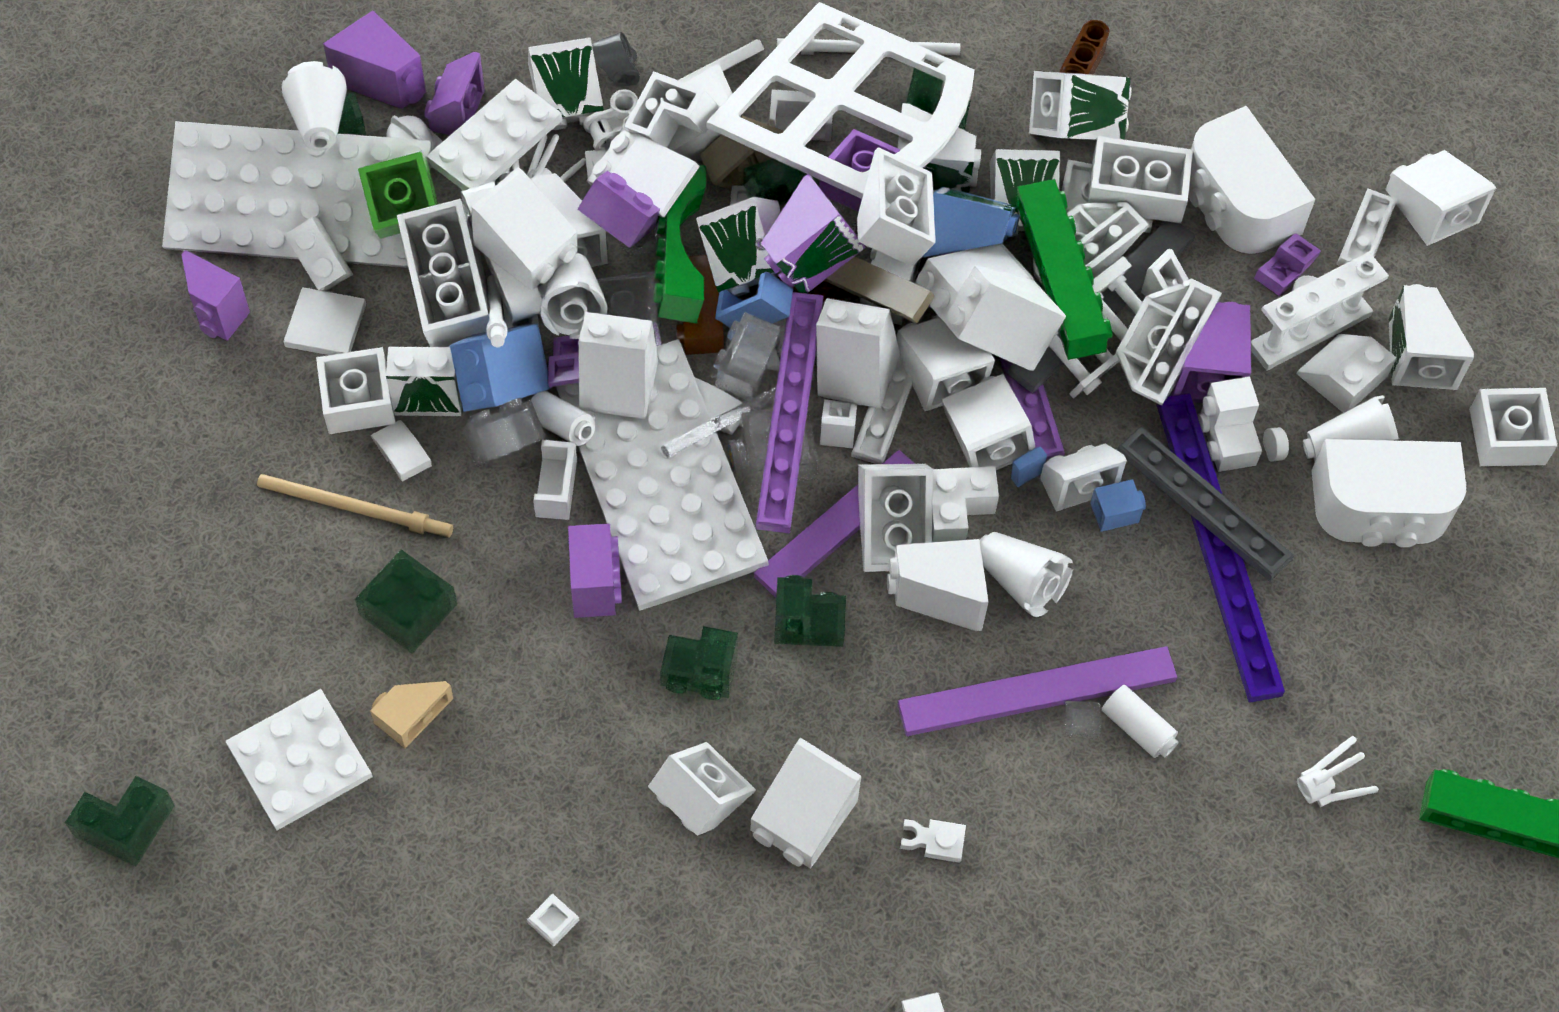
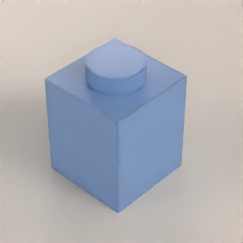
M1133 479L1094 488L1090 502L1101 532L1139 523L1142 512L1146 509L1144 495L1141 490L1137 491Z

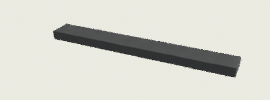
M1166 221L1126 258L1132 266L1124 274V277L1127 279L1125 283L1136 295L1140 293L1147 269L1167 249H1172L1176 257H1178L1194 241L1196 234L1180 223ZM1107 288L1102 292L1104 296L1102 300L1115 315L1127 305L1115 290L1111 292ZM1048 346L1034 371L1013 364L1009 368L1007 375L1033 394L1064 363Z

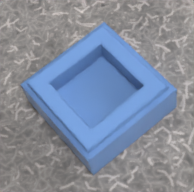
M1036 447L1013 460L1011 479L1017 487L1042 473L1047 454L1041 447Z

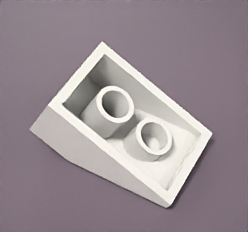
M621 131L612 140L610 148L603 158L594 165L587 182L592 186L595 179L606 171L616 173L623 177L627 185L636 192L649 196L653 204L660 208L658 216L665 217L700 166L695 161L640 134Z
M878 147L874 151L857 217L858 242L913 266L935 244L932 172Z
M858 465V501L864 572L889 571V559L895 558L896 545L932 543L933 469L928 465Z

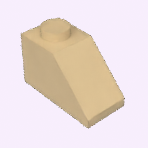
M446 681L395 685L388 693L380 694L374 701L370 710L374 724L406 748L453 700L451 685Z

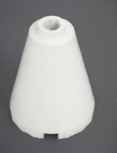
M312 61L301 63L288 71L285 81H282V94L304 144L312 150L322 151L329 149L336 142L347 86L345 77L338 68L332 66L333 69L323 66V62Z
M576 253L570 262L561 264L554 271L540 306V315L544 325L558 336L559 333L570 335V339H579L585 312L607 315V302L588 259L579 253Z
M1383 395L1373 397L1308 431V439L1303 440L1307 459L1313 458L1314 462L1316 461L1325 439L1388 441L1399 439L1388 403L1382 405L1385 397Z
M998 532L986 534L980 539L983 567L1027 613L1034 617L1042 616L1048 612L1043 607L1051 598L1055 603L1058 602L1072 576L1073 570L1068 567V563H1073L1072 559L1062 553Z

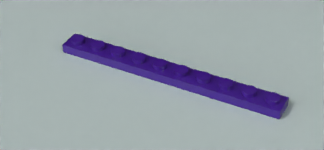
M1191 394L1167 397L1163 405L1157 403L1156 406L1170 451L1222 494ZM1191 515L1248 702L1282 697L1285 692L1244 561Z

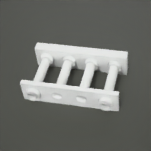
M1367 252L1264 305L1261 310L1273 324V328L1271 331L1251 340V352L1268 371L1371 317L1373 310L1362 295L1365 290L1388 279L1389 275L1372 254Z
M1123 256L1094 279L1092 287L1094 293L1099 292L1102 299L1104 298L1102 292L1107 288L1111 292L1115 290L1131 310L1137 314L1143 302L1125 283L1127 279L1124 277V274L1132 265ZM1102 300V316L1104 319H1109L1112 331L1122 341L1128 328ZM1057 331L1049 347L1080 382L1069 394L1073 399L1082 391L1086 395L1090 394L1102 383L1099 378L1119 362L1117 355H1112L1108 349L1105 353L1095 354L1102 365L1090 374L1077 358L1067 360L1061 339L1057 336L1059 334Z

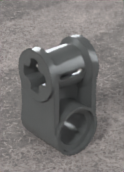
M623 32L592 43L593 54L597 64L607 73L617 87L636 85L640 81L639 71L635 67L637 53Z

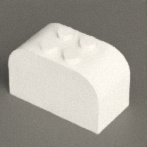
M1244 106L1202 125L1194 137L1191 148L1193 152L1188 196L1192 205L1199 207L1205 215L1207 226L1212 231L1216 230L1229 247L1248 254L1264 252L1280 245L1295 233L1299 236L1302 235L1315 198L1248 107Z
M457 199L397 215L422 329L430 347H450L449 345L471 335L487 332L486 327L489 322L487 283L479 250L473 246V229L462 200Z
M1325 439L1311 470L1315 512L1321 527L1336 539L1346 542H1362L1363 545L1368 547L1378 546L1382 543H1396L1399 547H1411L1415 544L1435 541L1446 531L1466 494L1461 442Z

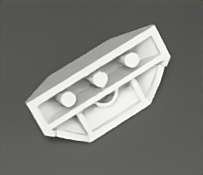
M1117 202V204L1080 203L1067 213L1068 216L1072 215L1076 225L1075 238L1076 241H1082L1085 251V260L1083 261L1085 267H1091L1094 278L1114 264L1149 226L1127 202ZM1033 258L1034 276L1041 282V279H1040V276H1039V273H1038V270H1037V267H1036V264H1035V261H1034V258Z
M1189 279L1182 284L1163 289L1145 297L1116 350V355L1132 391L1163 405L1176 384L1189 352L1219 301L1221 292L1194 279Z

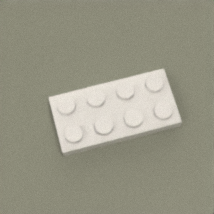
M514 79L427 155L429 165L463 191L494 182L562 121V113L517 79Z

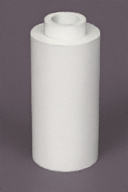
M547 391L535 394L528 404L527 414L531 421L568 442H575L576 446L587 443L594 434L595 420L591 415Z
M1126 685L1118 688L1103 705L1101 711L1153 758L1158 757L1160 754L1165 758L1177 746L1178 741L1175 737L1178 731Z

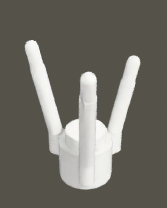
M558 134L552 137L542 158L541 155L547 141V135L539 141L527 173L529 178L537 175L552 174L545 166L559 140ZM582 158L560 177L564 183L586 163V159Z
M1350 737L1312 768L1301 773V777L1297 779V784L1308 803L1312 804L1317 801L1319 806L1322 807L1330 802L1378 792L1377 786L1331 794V790L1335 788L1332 777L1364 759L1365 755L1360 752L1329 770L1323 768L1356 742V737Z

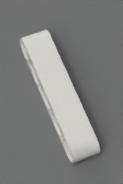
M493 182L461 191L463 205L471 225V207L495 187ZM483 253L512 323L540 314L542 298L538 288L536 287L531 291Z

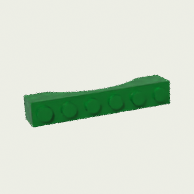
M699 165L700 167L665 217L658 216L655 231L656 234L661 235V237L657 238L655 246V256L660 257V260H657L655 265L654 279L659 280V283H656L653 294V303H658V317L696 324L704 301V277L694 267L681 242L680 227L691 215L699 211L706 188V166Z

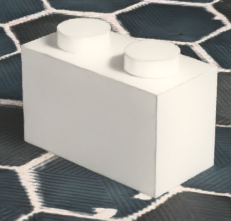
M311 217L284 234L318 291H327L353 275L320 219Z

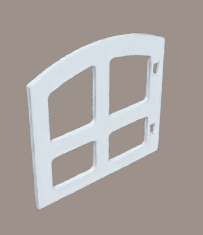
M819 2L709 118L706 128L862 199L869 170L859 172L808 149L805 145L836 111L842 110L911 141L894 155L923 168L945 147L957 130L971 97L974 69ZM842 23H845V24H847V25H849V26H852V27H854V28H856V29H855L854 31H852V30H849V29H847V28L841 26V24H842ZM822 29H827L862 45L831 79H824L790 63ZM885 57H891L945 82L938 106L928 122L918 121L854 91ZM927 59L939 64V66L936 68L925 63L924 60ZM775 81L814 98L781 134L773 133L740 117L759 95Z

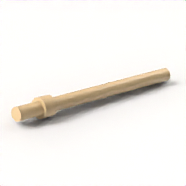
M261 474L258 478L257 486L260 488L407 526L409 531L420 534L429 532L448 538L451 537L453 532L452 524L430 519L428 514L416 511L411 514Z

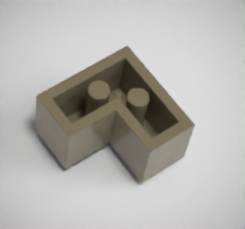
M741 116V118L773 133L781 134L784 132L776 127ZM722 134L712 141L700 154L712 184L732 190V186H739L754 172L774 178L789 166Z

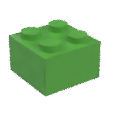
M421 151L358 168L372 226L380 239L401 233L397 215L438 205L428 163Z

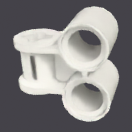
M626 89L616 91L611 96L610 109L595 112L584 120L583 127L586 132L591 134L594 140L593 147L595 151L609 149L612 140L621 131L629 132L624 126L638 101L634 92Z

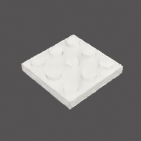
M321 689L226 740L230 751L276 831L373 777Z

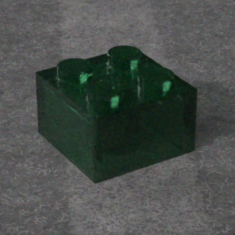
M400 550L355 598L359 615L411 654L416 651L457 606L454 587L403 550Z

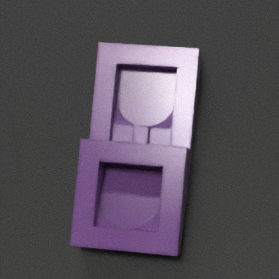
M1295 233L1279 246L1275 256L1258 269L1254 279L1280 297L1314 262L1321 250Z
M570 335L554 338L553 356H549L548 365L549 387L579 383V339H570Z

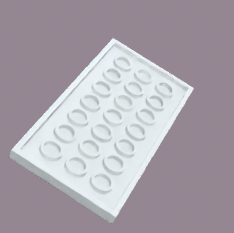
M175 121L162 247L170 250L299 259L284 234L313 217L320 219L346 263L409 268L401 233L382 239L375 233L358 168L421 151L427 160L430 171L427 155L432 152V142L429 140L337 134L336 142L332 147L316 151L304 144L298 130Z
M679 339L656 346L659 362L645 419L582 410L594 418L595 431L592 438L587 443L578 446L606 523L610 524L611 536H618L619 558L639 611L741 577L769 565ZM579 383L556 386L560 399L580 409Z

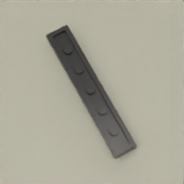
M1142 426L1118 446L1117 451L1124 454L1128 462L1268 581L1275 578L1293 560L1294 554Z

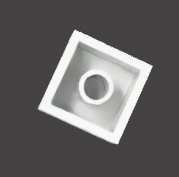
M383 347L316 357L323 415L329 434L395 424L394 410L386 379L387 363Z
M1546 388L1479 390L1469 410L1480 466L1546 465L1557 447Z

